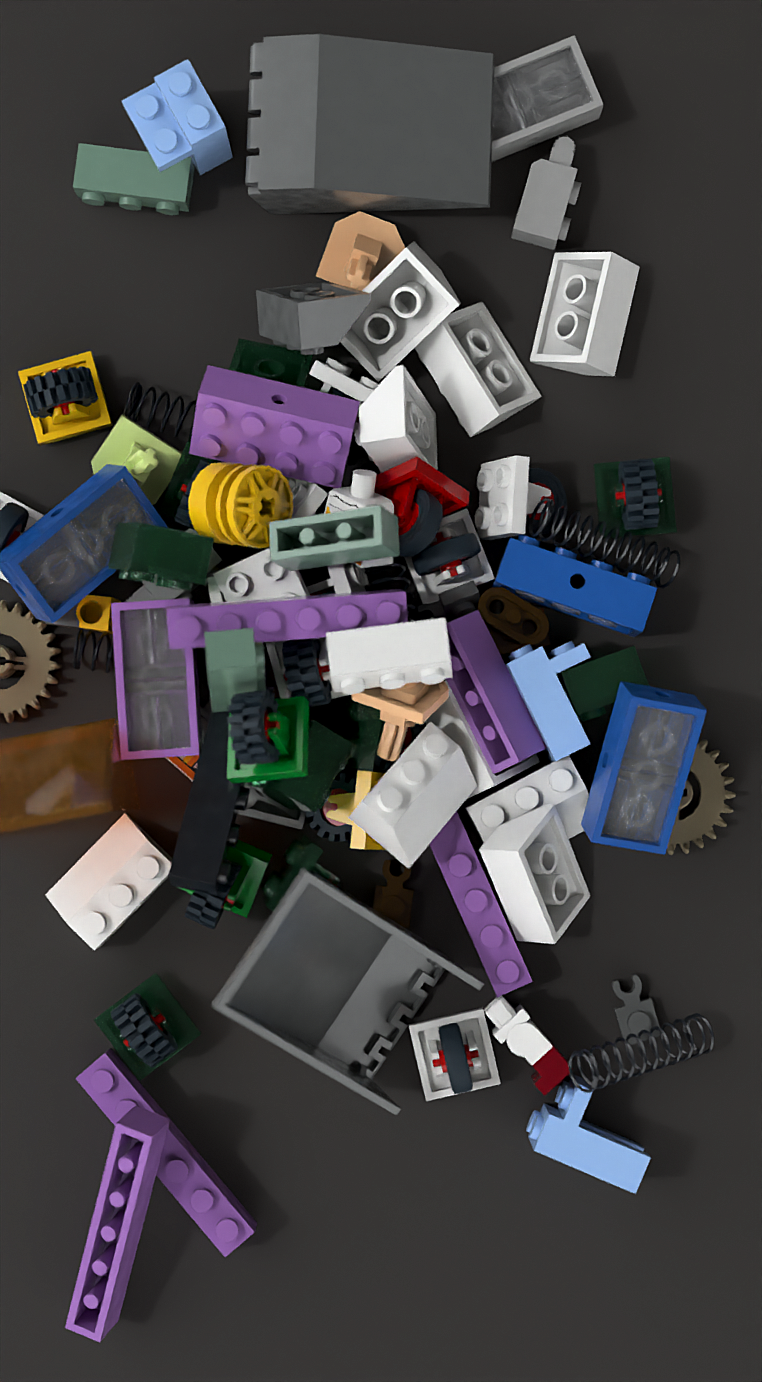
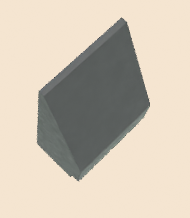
M326 34L264 37L263 42L253 43L250 47V75L262 76V79H252L249 81L248 113L261 114V117L248 118L247 151L259 152L258 156L246 157L245 185L250 186L248 187V195L269 214L273 215L490 207L494 54Z
M302 868L218 994L212 1006L224 1015L384 1109L398 1115L401 1108L372 1080L387 1058L379 1051L380 1048L383 1046L392 1051L408 1027L400 1018L404 1014L413 1019L429 995L427 991L421 988L424 982L434 987L446 969L478 990H481L484 983L455 960L397 922Z

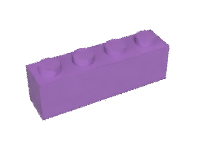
M474 611L447 623L452 678H446L492 773L495 774L547 748L479 611Z

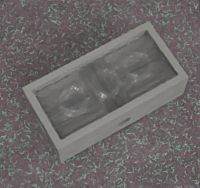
M575 35L494 68L492 162L600 118L604 104Z

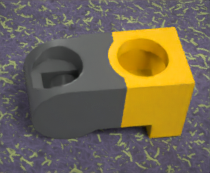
M87 595L55 623L52 624L44 621V624L113 634L111 603H120L121 601L113 597Z

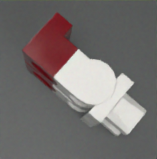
M501 995L484 1008L485 1014L496 1025L492 1028V1032L501 1044L506 1040L508 1047L514 1054L525 1057L534 1067L536 1072L531 1076L532 1081L544 1096L570 1073L567 1059L541 1030L529 1020L528 1012L520 1004L514 1009Z

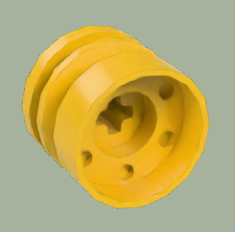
M229 462L211 463L201 470L195 478L188 498L189 516L194 529L203 539L218 544H237L252 548L270 547L269 522L291 519L293 515V494L288 480L279 470L267 465H243L241 463Z

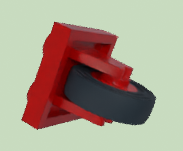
M414 457L376 475L374 490L375 493L392 500L394 504V515L398 517L400 555L404 557L414 556L423 551L436 536L442 517L467 506L470 494L469 491L419 457Z

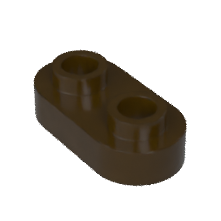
M490 588L481 595L478 601V611L483 621L523 646L529 644L535 646L541 643L549 632L547 616L541 610L505 588ZM494 600L500 601L504 606L503 612L500 614L492 613L489 608L490 603ZM527 620L533 621L536 625L535 633H524L522 630L523 622Z

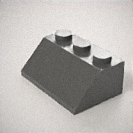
M327 281L256 290L259 335L272 339L273 344H286L287 349H300L303 355L324 353V347L339 344L371 302V295L367 292Z

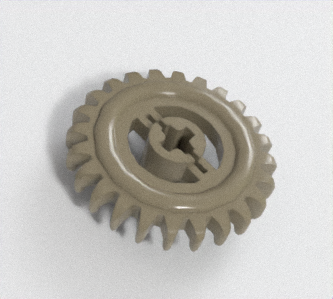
M1 600L0 635L13 637L21 644L26 653V657H17L15 652L9 647L0 645L1 657L12 662H24L23 665L11 663L0 665V679H7L16 670L25 671L18 683L8 689L0 690V716L3 713L6 721L12 723L15 711L23 718H27V705H31L39 710L41 704L37 697L39 695L46 698L51 697V693L45 686L46 684L58 683V679L50 675V671L61 669L62 666L51 661V658L58 655L61 650L49 647V644L56 638V635L54 633L42 634L47 624H44V621L33 624L35 616L31 611L22 617V604L16 603L12 611L9 612L7 601Z
M706 739L697 744L689 770L699 783L700 796L698 805L691 814L683 819H679V809L687 806L693 795L692 786L687 780L666 849L669 855L674 854L676 844H679L682 851L688 854L690 851V841H693L697 847L703 848V834L711 839H716L717 835L712 826H727V823L719 816L720 813L733 812L731 807L724 804V800L734 798L736 794L724 790V786L732 783L735 779L734 777H724L721 775L729 766L728 762L715 764L714 761L719 755L720 750L716 749L707 754L705 753L708 744Z

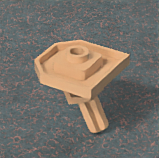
M361 211L335 222L316 277L362 291L405 249L396 225Z
M443 680L436 684H424L422 682L405 683L397 689H384L382 687L366 688L360 693L352 694L353 701L381 710L380 720L385 721V725L377 749V755L385 760L397 761L401 753L407 728L414 727L415 723L422 724L448 699L449 688Z

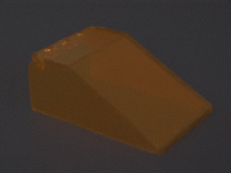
M118 718L99 720L0 740V833L99 813L140 809L131 759L121 760Z

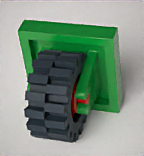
M269 690L234 694L235 696L231 698L232 704H229L228 707L229 716H227V723L229 724L227 779L232 784L307 776L309 701L304 696L274 700V695L272 692L269 693Z
M238 840L236 848L229 847L226 861L231 862V871L227 885L220 884L217 896L180 888L192 895L185 917L210 929H214L218 924L224 910L232 911L247 918L272 854Z

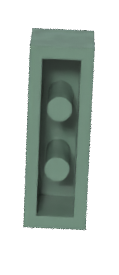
M79 143L73 189L77 197L82 198V202L89 205L102 206L107 201L119 203L121 208L137 211L141 210L142 206L154 207L157 212L162 214L178 215L179 211L189 212L195 168L192 158L187 157L159 172L149 152Z
M381 505L269 522L271 561L288 571L400 556L398 517Z
M253 628L204 632L212 712L228 711L229 704H232L231 698L236 693L266 690L262 641L254 642Z

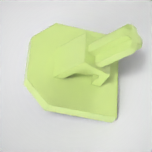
M122 414L93 457L91 465L94 474L107 464L126 466L153 505L156 504L186 459V455Z

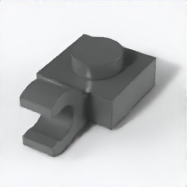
M474 580L438 594L439 601L418 606L416 619L420 621L425 618H445L447 624L477 611L480 593Z

